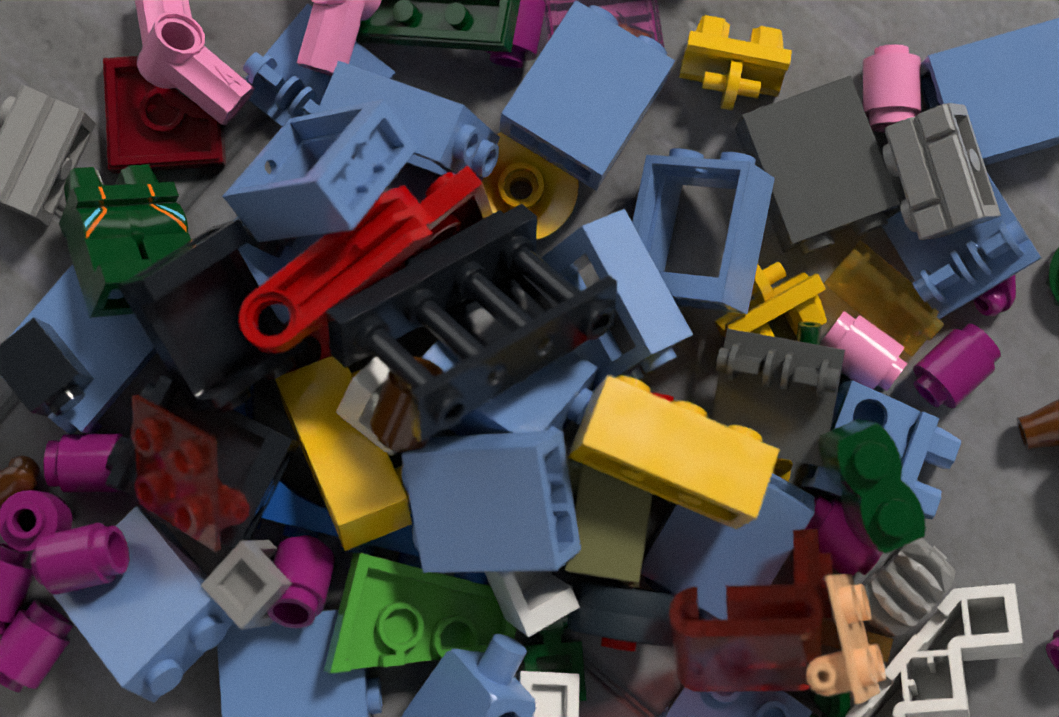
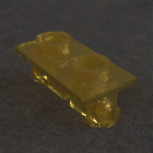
M861 240L858 241L823 283L866 320L905 347L903 351L911 357L915 355L926 340L930 341L944 325L942 322L944 318H937L939 311L936 308L932 309L928 301H923L913 283Z

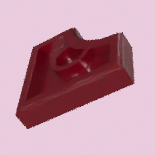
M138 56L103 58L108 170L111 173H120L121 170L130 165L149 164L152 171L226 166L223 124L221 125L195 102L180 94L175 88L165 89L148 82L138 69Z

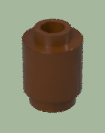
M414 357L434 377L444 372L435 363L424 358ZM389 370L369 422L370 428L377 436L379 442L390 450L406 452L426 446L429 438L420 442L413 435L411 390Z

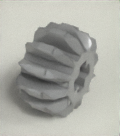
M923 538L892 551L862 583L866 590L871 610V620L867 621L875 629L878 627L887 637L905 634L910 627L916 626L943 599V595L952 587L956 570L946 561L947 557L934 545L931 547Z

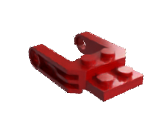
M467 165L457 174L448 172L434 181L426 191L425 195L427 198L420 203L405 185L381 193L353 230L325 234L245 299L239 314V323L243 334L258 349L269 353L287 351L304 338L315 339L321 345V356L318 361L331 357L326 310L374 285L382 278H386L405 268L406 260L493 214L482 181ZM273 304L286 306L290 311L291 318L289 326L280 335L272 337L262 335L258 329L260 313L266 307ZM295 366L294 368H292V369H291L290 371H288L287 373L292 372V371L297 370V369H300V368H298V367Z

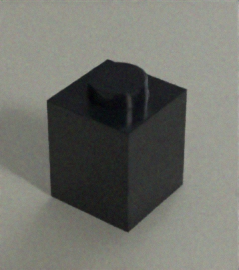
M34 317L0 344V375L30 413L48 417L51 413H54L55 416H60L68 412L85 397L82 388L94 380L53 327Z

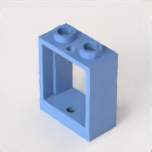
M338 60L317 113L384 99L418 147L406 164L440 177L448 172L457 174L467 165L481 181L483 177H488L492 173L498 160L499 147L497 143L500 137L464 105Z
M384 99L290 118L222 197L258 242L353 230L418 147ZM267 161L271 168L270 174L265 170V163Z
M681 148L670 149L669 156L646 155L632 223L677 306L748 314L775 179L755 165L756 159L754 157L738 152H722L720 160L704 159V155L699 152ZM682 185L736 189L719 278L665 272Z
M625 209L581 226L541 257L542 260L580 291L587 287L579 271L590 263L600 280L610 275L617 281L615 308L636 347L622 354L612 333L608 329L601 337L594 340L590 339L573 350V352L598 367L592 392L608 375L613 378L627 376L641 380L644 376L640 367L647 374L674 360L677 356L672 347L693 335Z

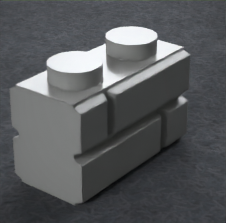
M21 85L16 98L13 96L8 97L0 108V205L42 224L49 225L63 196L70 170L76 168L96 123L82 110L60 100L53 99L25 85Z
M942 104L919 113L915 117H910L887 126L884 129L888 144L883 146V157L890 173L894 177H900L906 196L905 199L901 200V214L907 227L912 232L917 231L919 240L941 238L1001 216L965 105Z

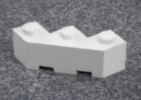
M1015 583L952 589L937 607V612L917 635L914 634L885 669L886 680L878 682L880 693L863 703L855 704L845 717H970L963 661L1024 657Z

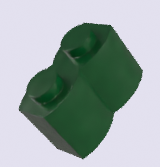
M856 419L819 436V453L823 467L833 483L842 489L844 517L853 534L862 543L887 554L925 537L926 523L922 506L913 490L901 480L902 463L898 448L893 438L880 424Z

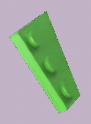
M353 552L324 672L338 673L351 671L352 669L378 666L391 667L405 665V663L441 660L446 652L454 648L485 653L495 634H503L514 639L517 628L505 619L491 586L437 572L423 573L421 568Z

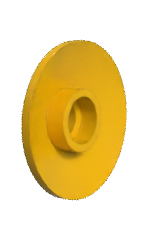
M500 132L497 134L500 137L497 143L499 147L497 163L492 173L488 177H483L482 180L492 212L495 213L501 210L503 213H506L523 204L537 216L536 241L541 240L556 232L570 217L577 201L578 179ZM517 181H525L531 186L532 193L525 199H517L510 192L511 186Z

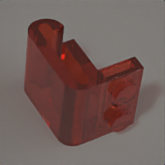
M818 529L793 530V584L726 586L727 620H701L697 586L686 588L674 597L669 609L676 673L683 686L697 692L801 691L810 688L806 679V671L813 660L822 657L823 618H831L832 615L831 598L825 577L832 575L831 552L819 553Z

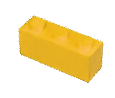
M331 356L286 373L275 380L283 408L298 442H300L301 450L342 546L347 551L411 525L412 520L409 508V493L404 488L402 481L403 465L394 468L387 452L380 449L336 413L352 378L361 370L351 373L348 367L344 368Z
M608 375L591 395L568 458L737 530L757 518L779 449L763 443L762 436L752 429L738 425L726 427L706 418V412L692 403L685 401H673L671 403L650 394V388L637 379L627 376L613 378Z

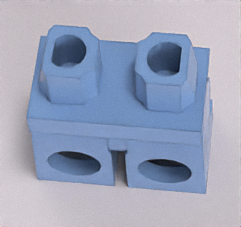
M853 380L839 384L830 431L856 419L880 424L890 434L898 448L902 463L901 480L916 494L922 506L925 519H933L941 500L942 491L917 481L923 462L942 469H950L955 462L961 440L946 430L937 427L939 418L920 412L905 403ZM808 464L800 487L842 500V489L833 483L824 467Z

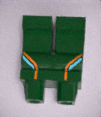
M149 164L130 165L121 170L116 185H104L99 171L95 170L94 167L73 168L70 170L64 185L66 206L59 225L63 237H67L68 249L89 317L97 318L134 314L124 296L118 299L108 298L111 290L119 289L118 285L191 240L185 212L181 205L177 203L179 194L175 183H158Z

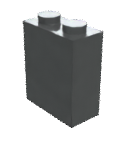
M851 76L742 114L735 127L744 153L756 159L755 165L775 178L768 215L783 253L796 248H800L802 256L818 252L835 244L832 235L853 228L855 236L875 231L889 224L886 215H889L901 204Z

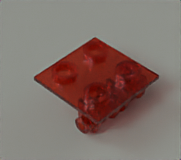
M132 396L134 423L131 426V436L136 449L137 478L135 480V492L139 499V504L215 552L220 550V530L232 524H241L249 514V505L242 492L237 489H231L226 485L222 486L221 481L217 478L216 439L141 396Z

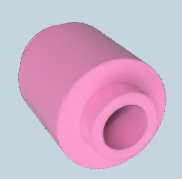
M895 44L879 46L874 49V55L863 60V109L867 118H869L872 131L885 133L884 129L887 126L910 117H915L921 113V58L910 54L909 47Z
M844 311L820 343L822 346L844 349L845 354L841 373L850 380L873 390L878 385L887 391L907 365L904 360L899 358L905 347L861 315L855 319Z

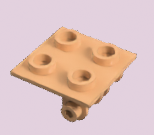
M852 574L825 576L843 650L813 660L807 668L806 679L810 688L820 695L853 691L855 703H863L879 694L878 682L886 680L881 651L877 644H868L863 621L871 620L868 596L863 584L854 585Z

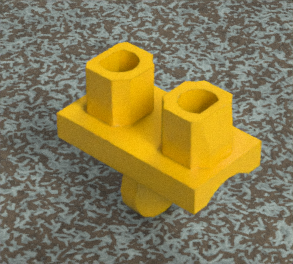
M709 15L702 16L696 31H690L679 78L702 82V88L722 92L720 108L731 111L734 108L737 95L758 99L760 93L778 97L785 73L790 66L792 50L783 48L782 31L765 26L753 28L749 42L728 38L730 24L724 18Z
M779 261L763 270L757 264L751 296H754V299L750 300L748 314L729 312L716 319L714 323L721 336L726 337V331L729 328L775 337L767 322L783 313L796 335L799 322L811 321L821 325L825 324L827 319L818 294L826 290L819 274H813L809 277L805 272H800L772 288L771 285L787 276L784 267Z

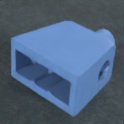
M495 634L485 653L455 648L446 652L406 708L402 717H533L536 710L535 698L514 677L526 654V649L509 636Z

